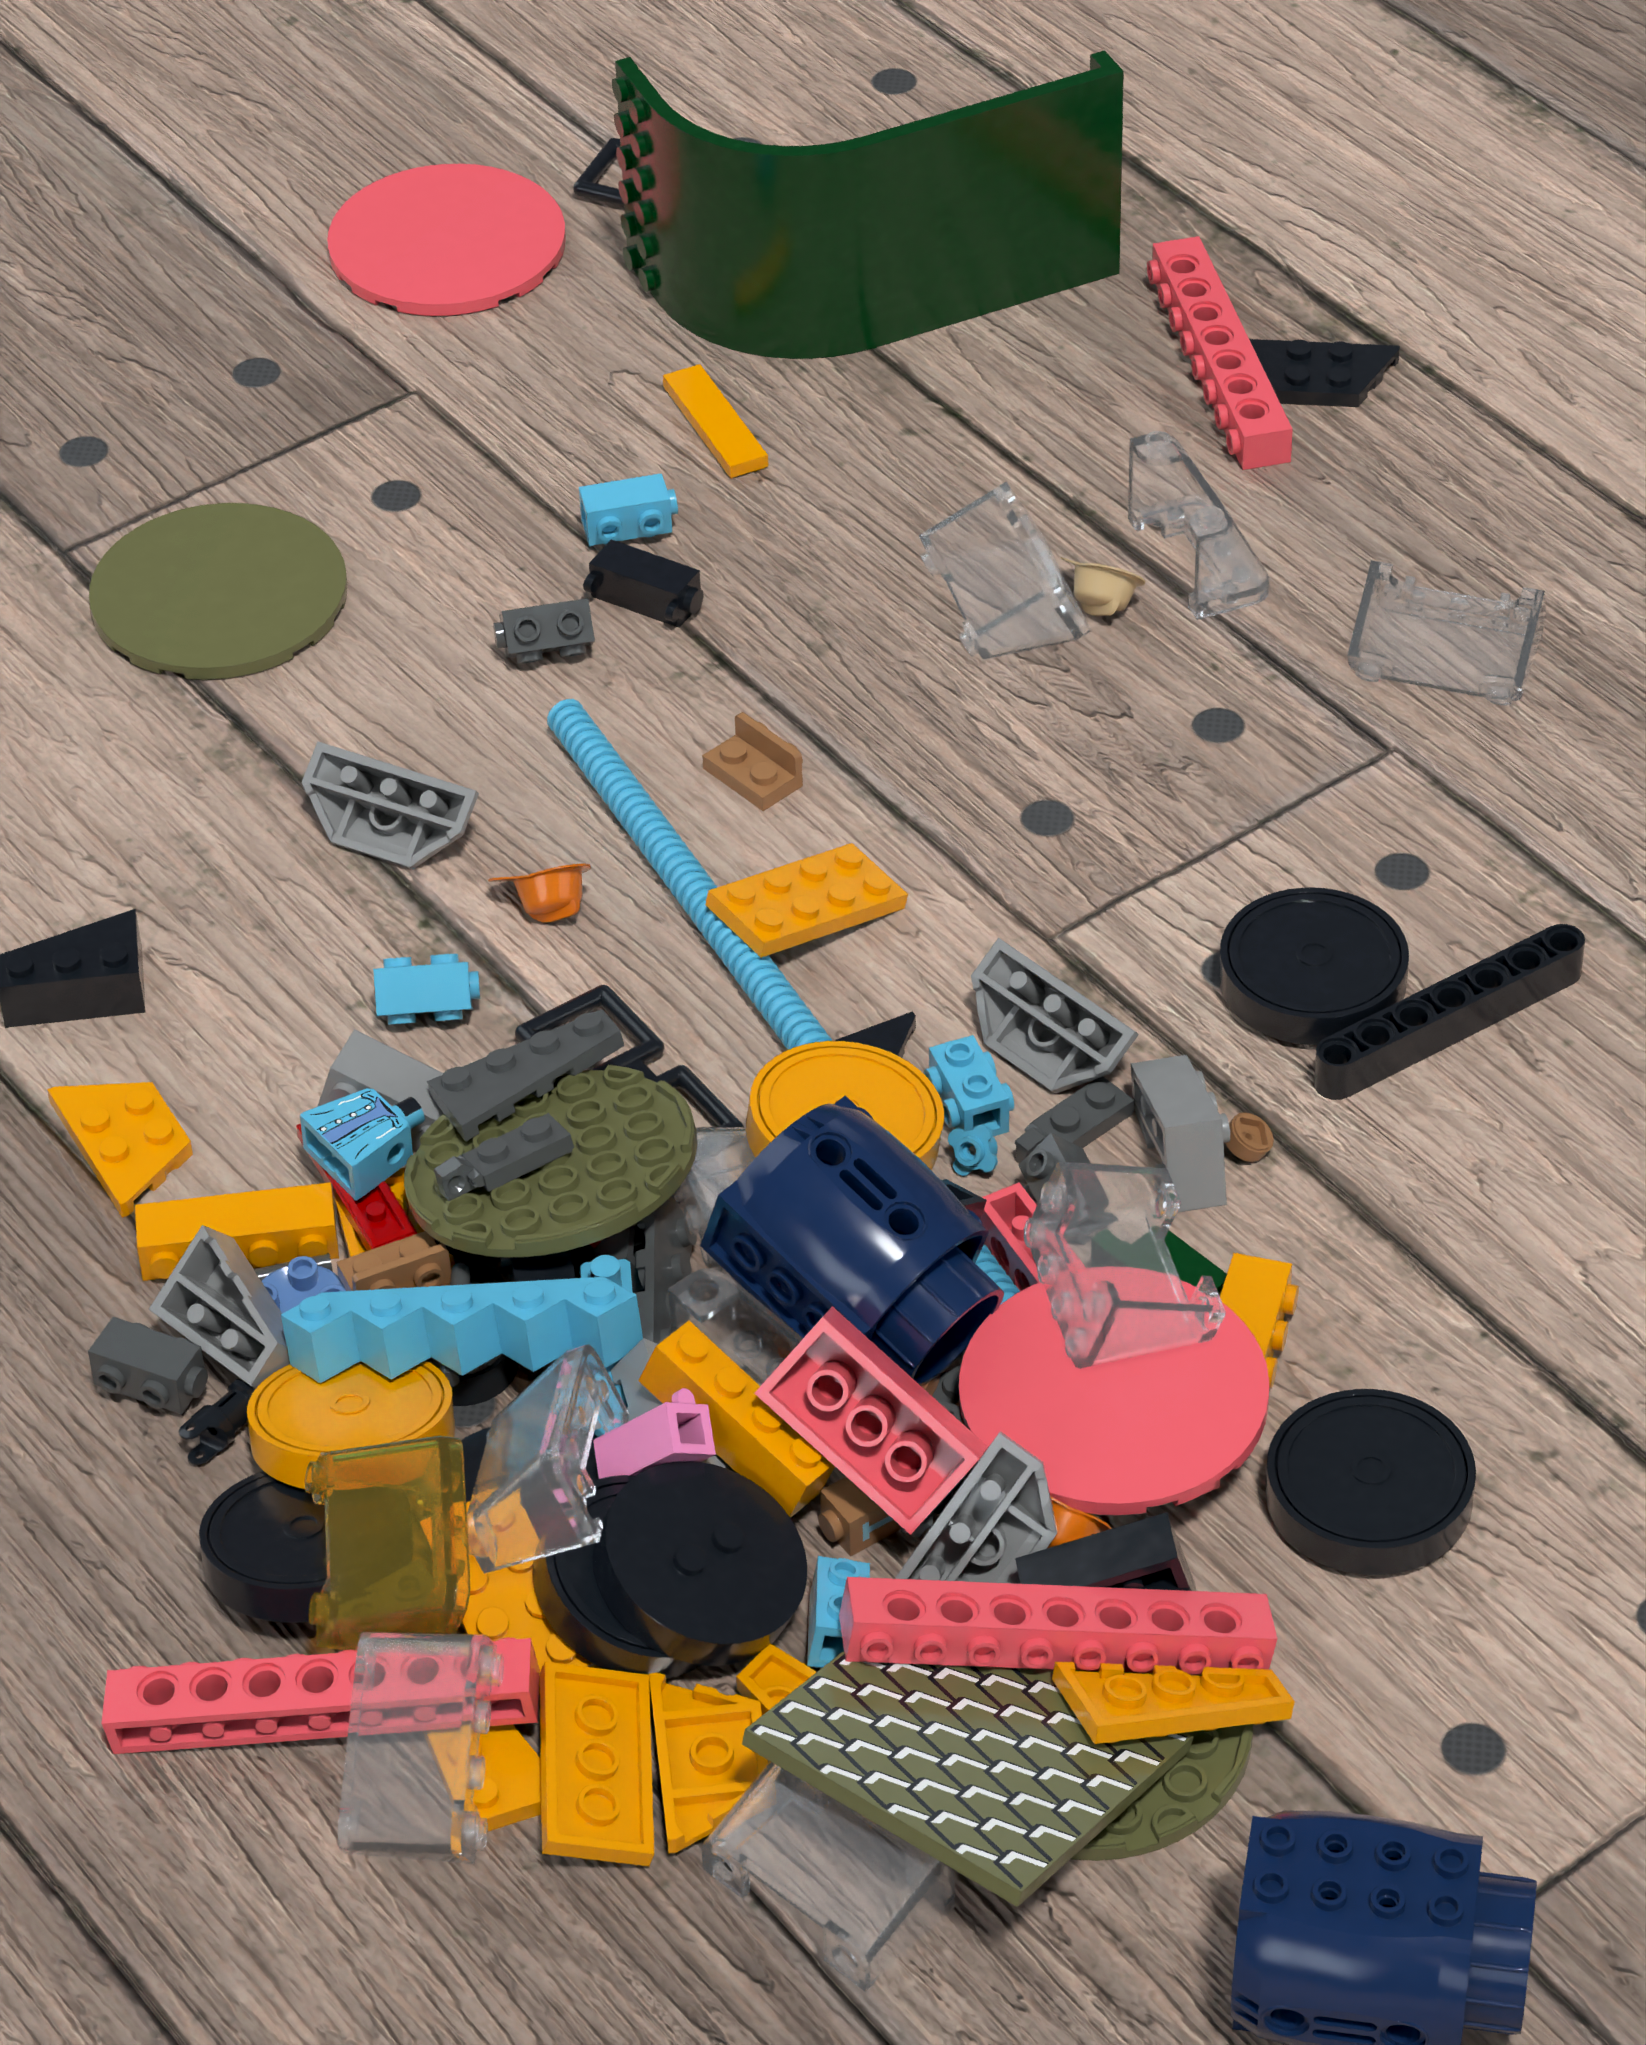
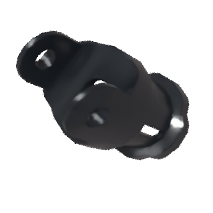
M236 1379L228 1386V1392L212 1406H203L180 1427L179 1435L183 1439L189 1440L200 1436V1443L187 1456L191 1464L201 1465L208 1462L234 1441L235 1432L248 1422L247 1406L254 1389L245 1381Z

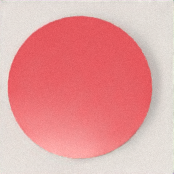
M438 164L404 170L386 176L362 188L350 197L335 214L329 227L327 241L329 260L333 271L339 280H344L351 286L352 292L375 305L382 302L397 306V311L401 313L423 316H452L495 308L499 306V300L514 294L521 297L543 282V276L550 269L558 266L565 249L566 232L564 217L559 205L546 190L533 181L516 173L491 166Z
M1119 1268L1089 1269L1059 1275L1036 1283L1003 1302L997 1311L990 1314L983 1321L969 1341L963 1355L959 1373V1404L961 1417L966 1427L988 1447L1001 1431L1043 1461L1050 1496L1084 1513L1131 1515L1146 1513L1148 1507L1174 1501L1177 1505L1193 1500L1214 1489L1215 1482L1228 1474L1232 1469L1236 1470L1242 1466L1253 1452L1266 1424L1269 1408V1376L1263 1352L1246 1324L1229 1307L1204 1290L1179 1279L1149 1271Z

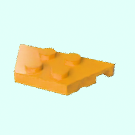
M153 1082L58 1086L47 1089L50 1104L122 1218L130 1215L135 1210L133 1201L147 1188L155 1191L166 1181L167 1175L172 1170L178 1169L193 1155L190 1139Z
M651 1673L649 1674V1685L668 1853H677L772 1801L768 1760L742 1745L745 1729L762 1716L761 1704L758 1700L737 1694L724 1695L715 1688L697 1683L693 1690L666 1683L665 1674Z

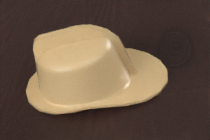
M1060 557L1061 560L1075 566L1074 597L1081 603L1085 613L1093 616H1111L1116 611L1124 610L1128 606L1136 587L1143 586L1146 582L1142 577L1120 568L1094 563H1078Z

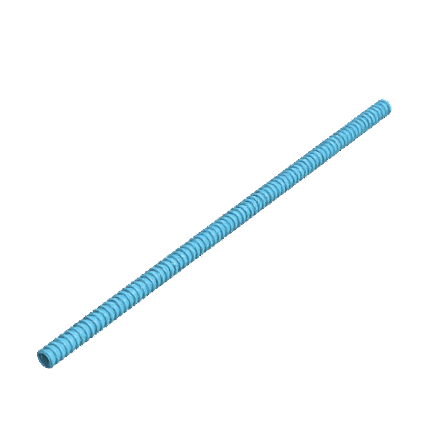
M566 699L554 705L548 713L547 725L659 877L670 889L687 915H689L699 931L702 932L704 938L715 950L738 984L741 985V988L752 1003H754L758 1011L761 1012V1015L772 1030H774L783 1045L789 1050L804 1044L833 1041L816 1017L813 1016L810 1009L806 1007V1004L795 989H793L789 981L786 980L769 955L762 958L758 956L705 905L708 890L717 888V885L703 866H701L697 858H695L685 842L682 841L679 834L634 774H632L622 758H620L581 703L575 699ZM983 1245L975 1264L1004 1291L1002 1304L1020 1292V1290L1014 1285L1009 1275H1006L1005 1270L999 1265L994 1255H991L988 1247Z

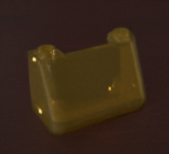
M433 1436L322 1452L316 1462H309L305 1475L306 1493H312L314 1504L325 1505L327 1579L321 1593H313L309 1606V1623L316 1625L317 1647L368 1651L391 1649L396 1646L444 1645L451 1642L465 1616L470 1597L464 1456L461 1439Z

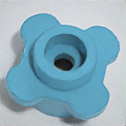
M981 1124L977 1125L974 1130L964 1131L961 1128H956L950 1132L948 1142L954 1149L955 1161L953 1162V1169L957 1174L966 1176L972 1170L981 1169L984 1172H991L996 1168L998 1163L996 1157L998 1147L993 1133L988 1126ZM970 1146L976 1148L974 1155L970 1153Z

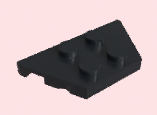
M1249 339L1280 404L1359 407L1368 397V392L1375 389L1382 382L1385 369L1389 365L1396 366L1399 363L1400 346L1352 344L1343 341L1330 343L1307 342L1305 340Z

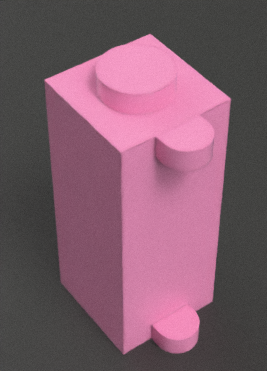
M686 1388L676 1391L672 1395V1402H665L623 1425L615 1423L605 1430L604 1435L593 1440L599 1479L620 1475L636 1476L651 1467L664 1463L678 1461L702 1462L716 1455L708 1404H695L693 1393Z

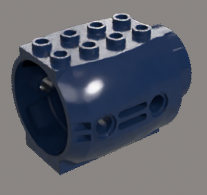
M846 1096L842 1097L835 1104L821 1105L793 1122L759 1153L734 1183L718 1194L700 1245L799 1342L833 1306L921 1387L943 1372L966 1350L969 1341L978 1327L990 1314L998 1310L1004 1297V1291L975 1264L989 1234L980 1218L973 1211L966 1209L951 1190L919 1157L889 1131L875 1122L865 1109L857 1107Z
M1283 1810L1268 1817L1252 1816L1239 1906L1231 1991L1232 2029L1249 2031L1259 2038L1286 2045H1461L1463 2028L1510 2035L1521 2034L1537 1881L1525 1877L1480 1872L1483 1836L1455 1833L1410 1821L1333 1811Z

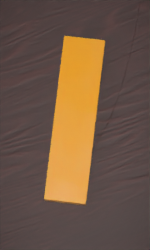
M701 364L663 375V387L730 478L768 467V454Z

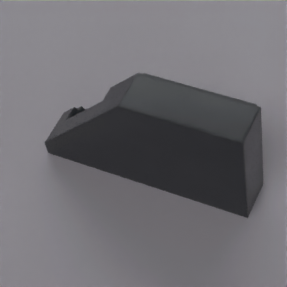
M912 1011L835 1041L867 1044L889 1051L902 1058L911 1033H914L916 1028V1015Z

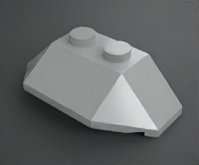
M318 741L301 782L331 843L410 869L416 868L463 836L479 795L476 790Z
M999 937L971 975L973 989L976 991L977 1010L984 1044L1055 1094L1111 1074L1139 1035Z
M1000 1431L895 1579L1020 1584L1015 1558L1046 1549L1058 1533L1043 1461Z

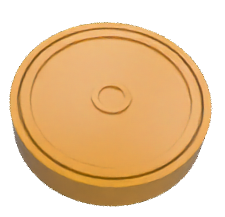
M814 1042L794 1047L775 1056L765 1064L755 1077L750 1091L746 1118L747 1141L755 1158L782 1131L800 1117L821 1105L835 1104L842 1097L846 1096L857 1107L865 1109L875 1122L894 1135L919 1157L930 1170L935 1165L944 1124V1108L940 1095L928 1077L918 1068L889 1051L856 1042Z
M426 1360L393 1379H389L360 1361L322 1383L315 1381L289 1364L263 1380L252 1393L247 1406L251 1451L258 1466L278 1481L313 1491H363L403 1481L436 1463L447 1452L455 1436V1419L450 1382L439 1368Z

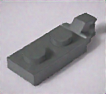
M1102 1076L1094 1079L1033 1120L1025 1128V1133L1015 1140V1161L1020 1164L1050 1133L1084 1148L1130 1117L1134 1112L1135 1100Z
M547 1113L541 1117L527 1120L522 1126L502 1136L488 1139L482 1142L479 1147L458 1157H451L434 1168V1173L440 1193L448 1201H451L477 1187L483 1186L488 1192L572 1152L574 1145L571 1134Z

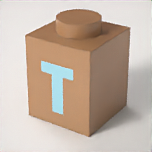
M847 1477L820 1490L821 1514L818 1515L820 1528L829 1541H837L850 1557L901 1530V1526Z

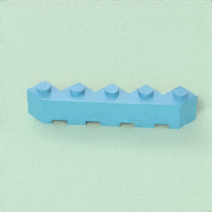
M606 1277L321 1292L316 1296L304 1299L299 1305L281 1314L290 1365L319 1383L326 1381L360 1361L389 1379H393L431 1357L462 1376L500 1354L506 1355L534 1372L571 1350H575L606 1368L622 1359L643 1339L637 1295Z

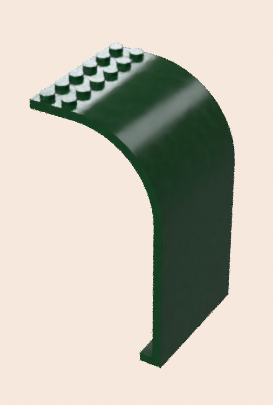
M1105 50L1090 54V71L866 136L841 142L809 146L764 145L732 139L695 125L673 110L631 57L615 61L616 78L612 79V90L618 101V113L614 114V123L620 136V147L616 149V156L622 169L623 179L619 181L618 188L625 214H622L620 217L627 242V247L623 248L624 262L630 271H635L643 290L650 292L673 320L691 333L711 343L731 350L771 358L816 359L854 354L1120 274L1124 71Z

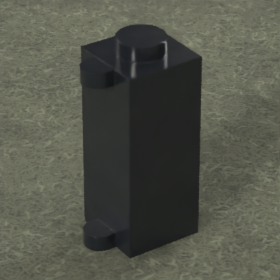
M612 539L590 561L589 574L583 584V589L590 592L591 597L678 628L692 614H696L699 611L704 598L700 584V570Z

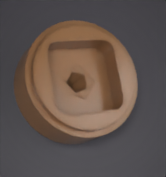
M1243 1112L1235 1115L1229 1122L1230 1142L1225 1144L1238 1158L1247 1162H1257L1272 1148L1274 1142L1273 1134L1266 1122L1260 1117Z

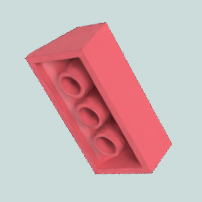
M833 1306L754 1393L910 1535L980 1460L988 1447Z

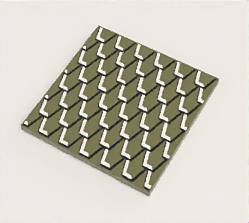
M843 1651L748 1726L744 1731L742 1745L1018 1907L1190 1751L1194 1736L1185 1732L1170 1734L1165 1737L1154 1736L1123 1740L1116 1743L1094 1744L1053 1682L1052 1675L1054 1669L846 1662Z

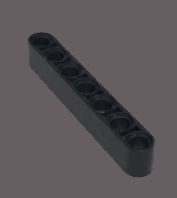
M1568 924L1550 926L1324 1038L1316 1047L1314 1088L1324 1098L1331 1100L1348 1098L1575 984L1580 979L1585 947L1584 934L1580 929Z

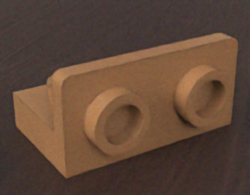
M744 712L735 716V735L702 755L704 770L762 811L770 808L803 786V759L797 747L787 743L771 732L763 723L757 722Z
M426 1231L336 1262L338 1276L346 1291L444 1286L450 1284L451 1278L448 1249L443 1243L437 1245L434 1238Z

